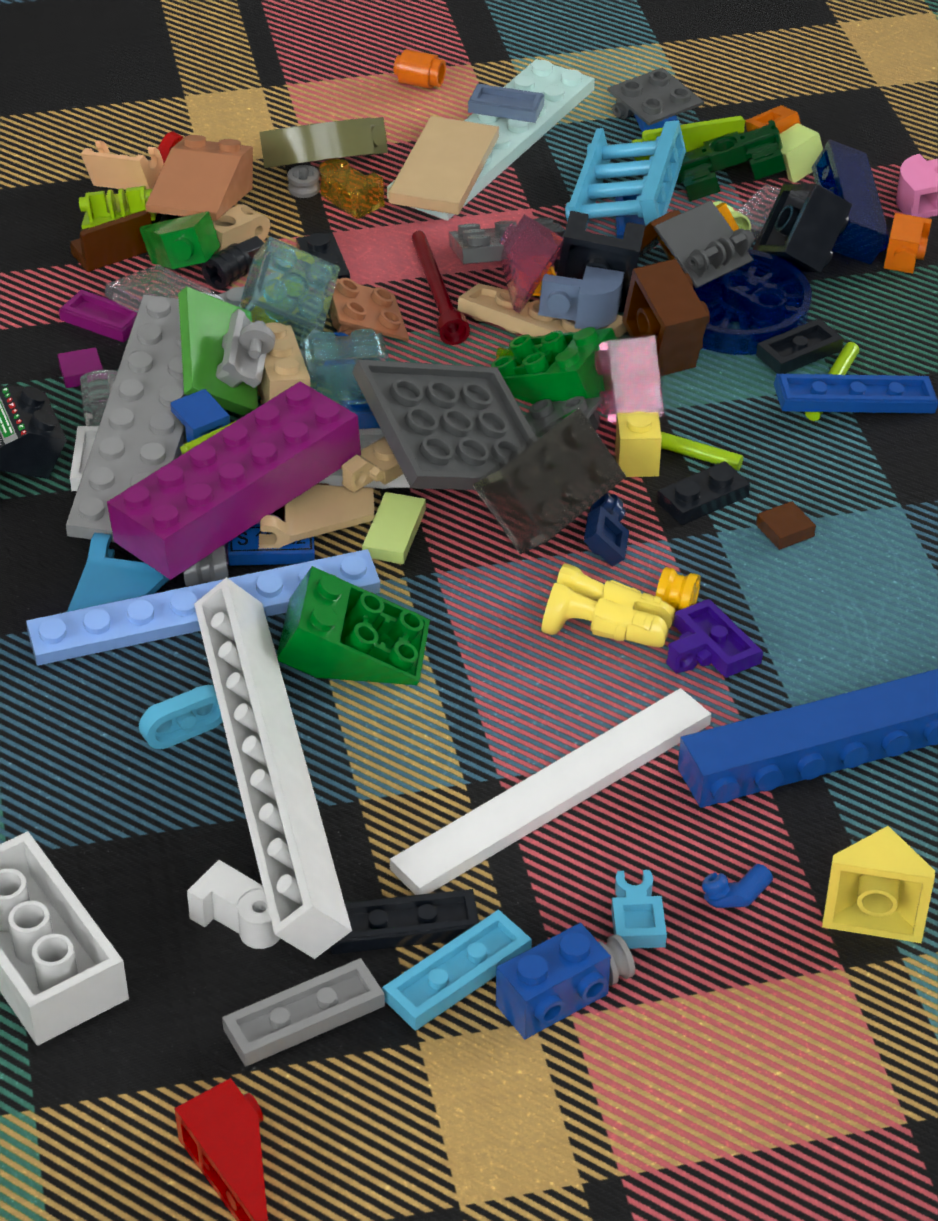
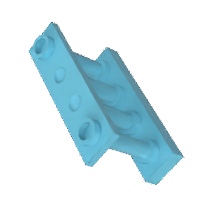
M679 120L666 121L661 136H658L654 141L607 145L604 129H596L592 142L587 146V156L571 200L566 203L565 214L567 222L570 210L588 214L587 225L589 219L638 215L639 218L644 219L645 226H647L651 221L665 215L686 153ZM654 155L650 157V160L609 164L611 159ZM645 175L642 180L602 183L607 178ZM640 195L637 196L636 200L595 203L598 198Z

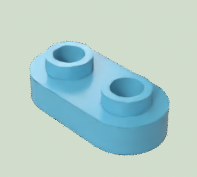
M214 685L196 687L150 706L139 722V731L147 743L154 749H166L219 726L223 721Z

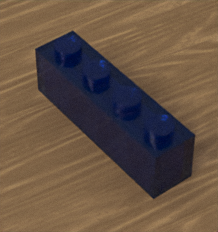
M829 139L811 167L815 183L853 204L848 214L849 222L845 230L838 235L832 249L840 254L871 264L877 254L883 252L887 247L890 234L867 153Z

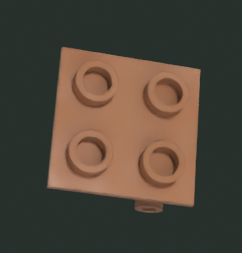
M325 276L329 291L326 297V304L331 310L330 317L333 327L337 330L336 332L349 335L354 344L363 330L408 342L409 336L393 293L381 287L371 288L357 284L349 278L338 279Z

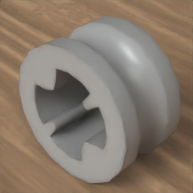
M299 165L288 171V191L292 196L309 198L319 193L320 173L318 169L310 165Z
M614 934L607 939V944L598 941L611 955L609 986L616 984L619 976L624 979L633 977L635 974L634 959L623 938Z

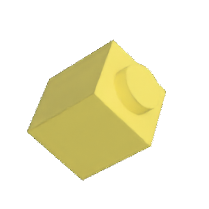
M636 411L632 413H617L615 455L618 477L659 476L662 436L658 412Z

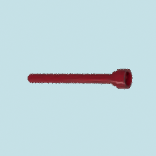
M419 230L415 231L411 239L440 313L437 321L438 333L444 343L448 345L460 344L470 334L469 324L463 313L454 310L425 233Z

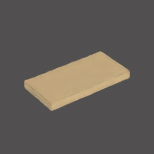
M431 116L388 192L389 203L459 215L499 138V127Z

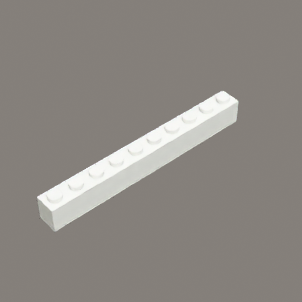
M226 577L194 603L274 934L315 959L349 934L352 929L263 604Z

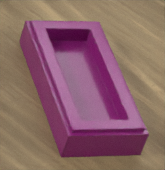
M80 290L59 309L61 321L124 343L130 337L139 309Z

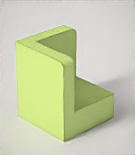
M796 123L780 133L783 145L781 153L789 181L796 183L826 164L818 132Z

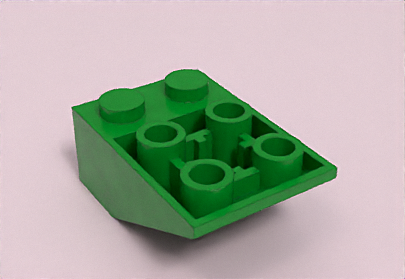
M587 327L578 332L570 333L554 331L544 336L531 337L528 334L518 336L509 343V348L503 355L491 364V367L498 368L514 398L531 404L544 399H550L552 402L566 401L577 396H583L585 399L602 397L604 400L629 369L613 328L595 329L594 327Z
M312 566L289 599L277 651V659L279 662L315 678L417 685L421 676L430 619Z

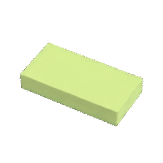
M385 492L362 545V550L368 549L372 559L404 564L425 513L426 499Z

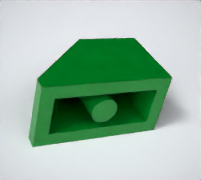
M209 211L144 225L139 228L151 263L169 269L205 263L221 247Z

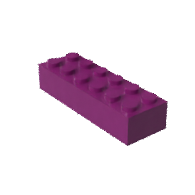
M302 382L296 383L107 501L114 542L168 579H173L219 547L260 522L264 516L272 514L339 470L345 462L356 454L360 456L358 415Z

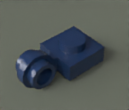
M605 492L600 494L591 504L587 517L584 542L594 554L600 555L613 567L625 559L629 530L620 523L626 513L623 501L617 495H609Z

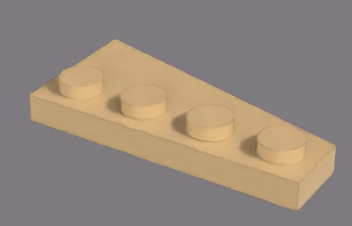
M478 283L459 296L457 311L471 315L477 321L490 322L501 326L512 334H528L531 337L544 336L554 331L570 333L581 330L575 328V321L538 315L540 300L528 302L524 293ZM617 315L616 320L610 325L597 328H613L617 339L627 332L622 322V315Z

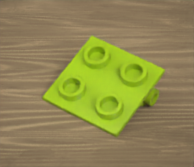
M145 186L126 188L125 193L124 189L121 188L118 190V194H114L113 190H108L107 195H105V191L87 192L85 197H79L80 210L85 212L81 225L82 229L91 228L146 210V203L152 189H146ZM149 212L151 221H154L157 213Z

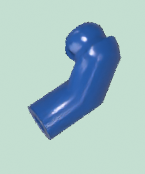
M755 864L739 882L728 883L726 875L712 873L706 876L702 882V889L705 892L704 899L715 908L747 907L773 881V875L762 864Z

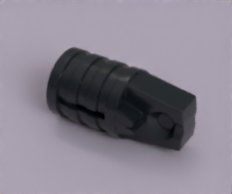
M254 236L239 244L233 243L212 255L207 262L202 263L201 268L205 280L216 290L224 289L258 267V262L263 259L266 244L260 238Z

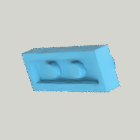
M498 909L384 985L382 990L385 1002L416 1031L494 978L497 966L531 949L532 939Z

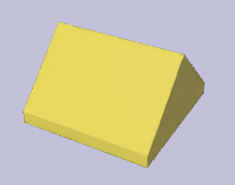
M889 826L884 827L833 855L822 928L922 943L935 879V870Z

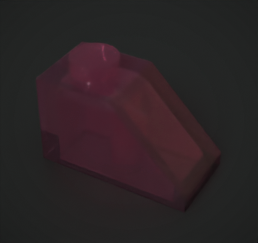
M525 214L517 226L512 223L508 226L500 240V244L503 245L501 256L503 272L513 310L519 314L542 282L544 274L548 273L560 255L564 240L563 237Z

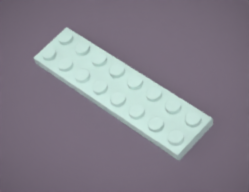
M536 59L504 86V88L544 94V106L536 123L474 113L464 121L498 126L499 138L464 206L594 91L595 78L581 74L577 70H568L553 65L547 60ZM394 181L387 186V199L388 192L391 186L393 185ZM414 208L447 221L455 215Z

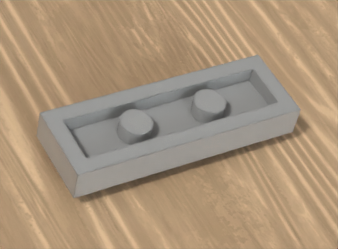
M359 958L223 1016V1030L246 1067L384 1007L385 996L363 960Z

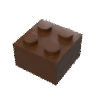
M677 259L633 269L622 322L652 377L656 378L695 368L699 352L703 348V337L706 325L710 321V314L706 303L700 301L694 291L690 275L684 273Z

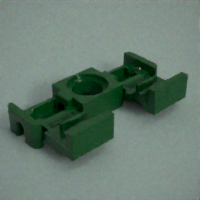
M769 120V124L761 128L738 134V131L703 142L704 146L686 152L677 182L682 183L683 181L689 202L721 192L715 171L748 161L747 158H752L749 162L755 180L786 170L781 153L783 145L775 122Z

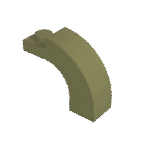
M384 117L332 121L259 132L264 168L388 153Z

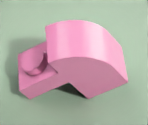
M916 154L907 158L902 163L896 204L903 214L922 218L938 216V159L926 161L921 154Z

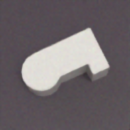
M218 860L187 890L189 918L201 926L206 927L215 919L239 933L242 942L254 949L271 947L280 940L274 934L263 885L221 860Z

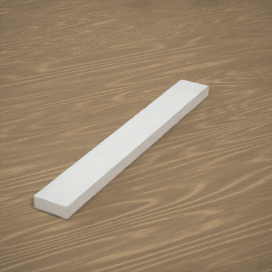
M680 688L390 858V870L415 895L430 894L680 743V737L697 733L706 728L711 723V713Z

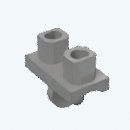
M240 309L231 314L228 333L223 336L221 346L224 349L223 361L217 366V379L232 388H236L242 382L253 388L261 383L266 353L270 352L275 344L273 331L263 321H250L246 317L245 312Z

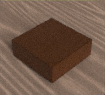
M793 501L757 514L756 526L779 550L815 536L816 525Z

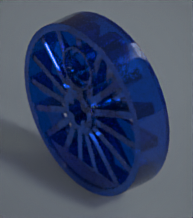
M749 249L748 253L753 258L752 262L697 289L693 285L698 298L706 303L710 314V321L706 325L703 337V348L724 354L754 355L757 352V343L806 324L812 299V290L807 278L798 268L784 259L769 253ZM734 322L737 324V329H731Z

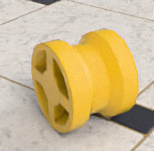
M665 567L658 582L656 596L662 598L661 601H665L678 611L694 605L699 595L701 576L694 573L683 576L677 574L675 569Z

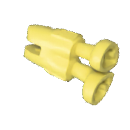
M564 563L559 571L557 583H554L541 631L549 635H555L563 628L567 620L578 618L592 621L590 629L593 635L616 641L626 640L661 648L667 639L676 610L665 601H661L662 598L648 593L642 594L641 591L614 580H607L603 584L583 574L578 567Z

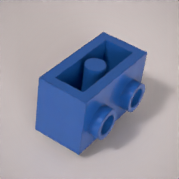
M580 922L497 966L496 1006L525 1040L608 995L611 955Z

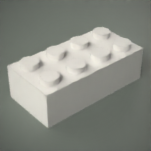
M27 831L0 844V992L38 1046L128 1000L129 996L123 959Z

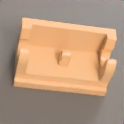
M98 140L95 141V145L99 152H93L91 148H85L81 153L93 186L123 188L126 190V188L145 186L146 189H153L164 165L160 151L156 147H148V154L151 156V160H147L145 155L140 154L136 157L110 154L107 144L104 141Z

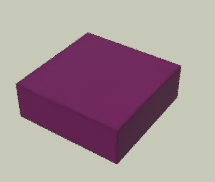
M96 347L57 354L65 388L105 381Z

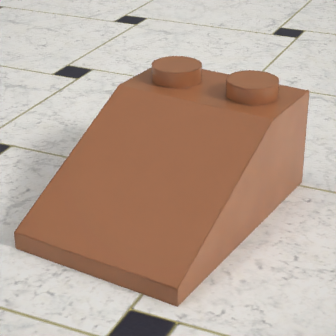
M201 135L185 136L171 148L147 200L146 212L185 217L209 211L211 219L217 221L253 189V146L241 145V142L235 139H223L219 142L206 141V137Z

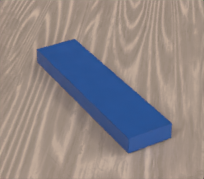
M776 374L774 381L775 391L782 411L935 413L938 407V399L929 376Z

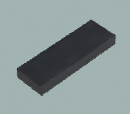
M473 889L347 902L345 907L352 931L331 946V955L450 942L479 923Z

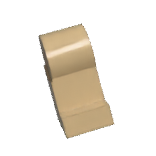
M245 204L230 208L217 221L212 220L221 245L214 254L233 243L239 244L254 236L264 241L270 231V220L267 216L258 214Z

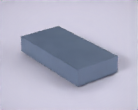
M477 84L468 101V113L536 123L544 106V94Z

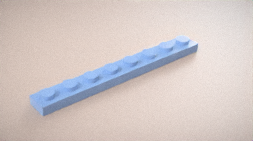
M368 549L228 578L263 604L266 617L287 612L290 597L312 566L335 575L368 592L380 593V580ZM222 580L26 620L36 665L39 666L201 631L194 603Z

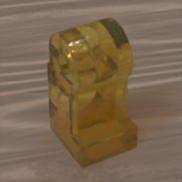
M329 159L320 164L321 195L329 202L355 219H359L384 206L383 177L374 172L365 176L354 168H350V164L343 159Z

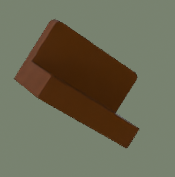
M143 210L82 230L79 239L70 241L71 254L87 272L146 253L147 249L139 228L152 224L150 213Z

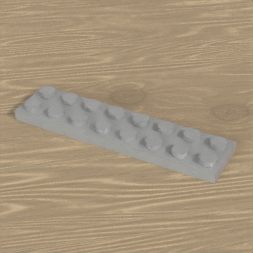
M143 295L66 523L67 536L91 539L93 534L97 532L111 534V542H114L107 501L175 460L180 455L181 450L179 447L183 445L186 429L172 413L170 406L172 401L188 396L184 394L179 299Z

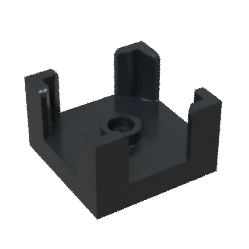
M570 210L557 276L583 280L586 266L624 272L618 312L624 313L633 269L637 268L645 225L631 222L626 223L623 239L585 232L588 214Z

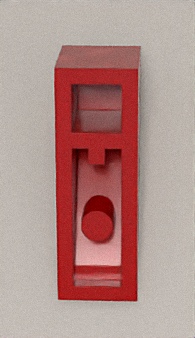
M229 1078L174 1108L178 1139L236 1221H268L259 1123L264 1120L263 1114L253 1095L250 1093L243 1095L233 1080Z

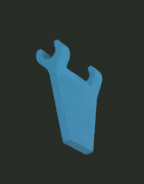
M95 532L91 538L85 568L67 612L154 594L170 579L144 562L114 558L115 550L109 549L112 535Z

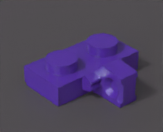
M710 599L675 612L673 625L682 635L679 637V640L668 644L669 651L666 664L676 674L692 670L698 663L701 666L712 664L727 678L762 663L763 651Z

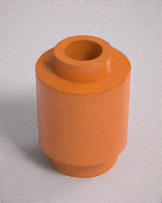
M405 49L401 55H397L393 71L394 75H397L399 83L432 89L434 86H442L446 75V61L439 59L438 55Z

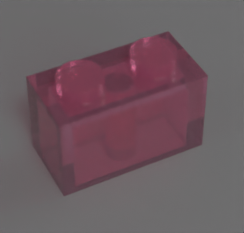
M655 335L609 340L599 343L600 350L595 352V365L598 375H603L605 391L600 392V397L603 398L600 407L602 414L608 415V422H617V413L643 411L658 412L659 417L664 416Z

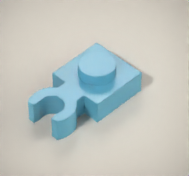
M643 870L642 883L639 885L628 884L625 881L624 871H617L615 894L617 897L612 898L611 906L614 934L623 938L629 949L666 947L667 932L662 896H652L653 875L650 870Z

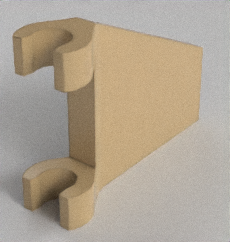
M315 485L284 505V521L273 515H266L260 520V531L272 532V534H259V549L280 548L295 541L373 521V488L362 487L353 493L345 486Z

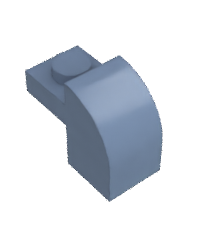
M586 266L583 280L544 274L538 315L575 321L576 329L587 327L597 329L608 326L616 320L618 315L624 272Z

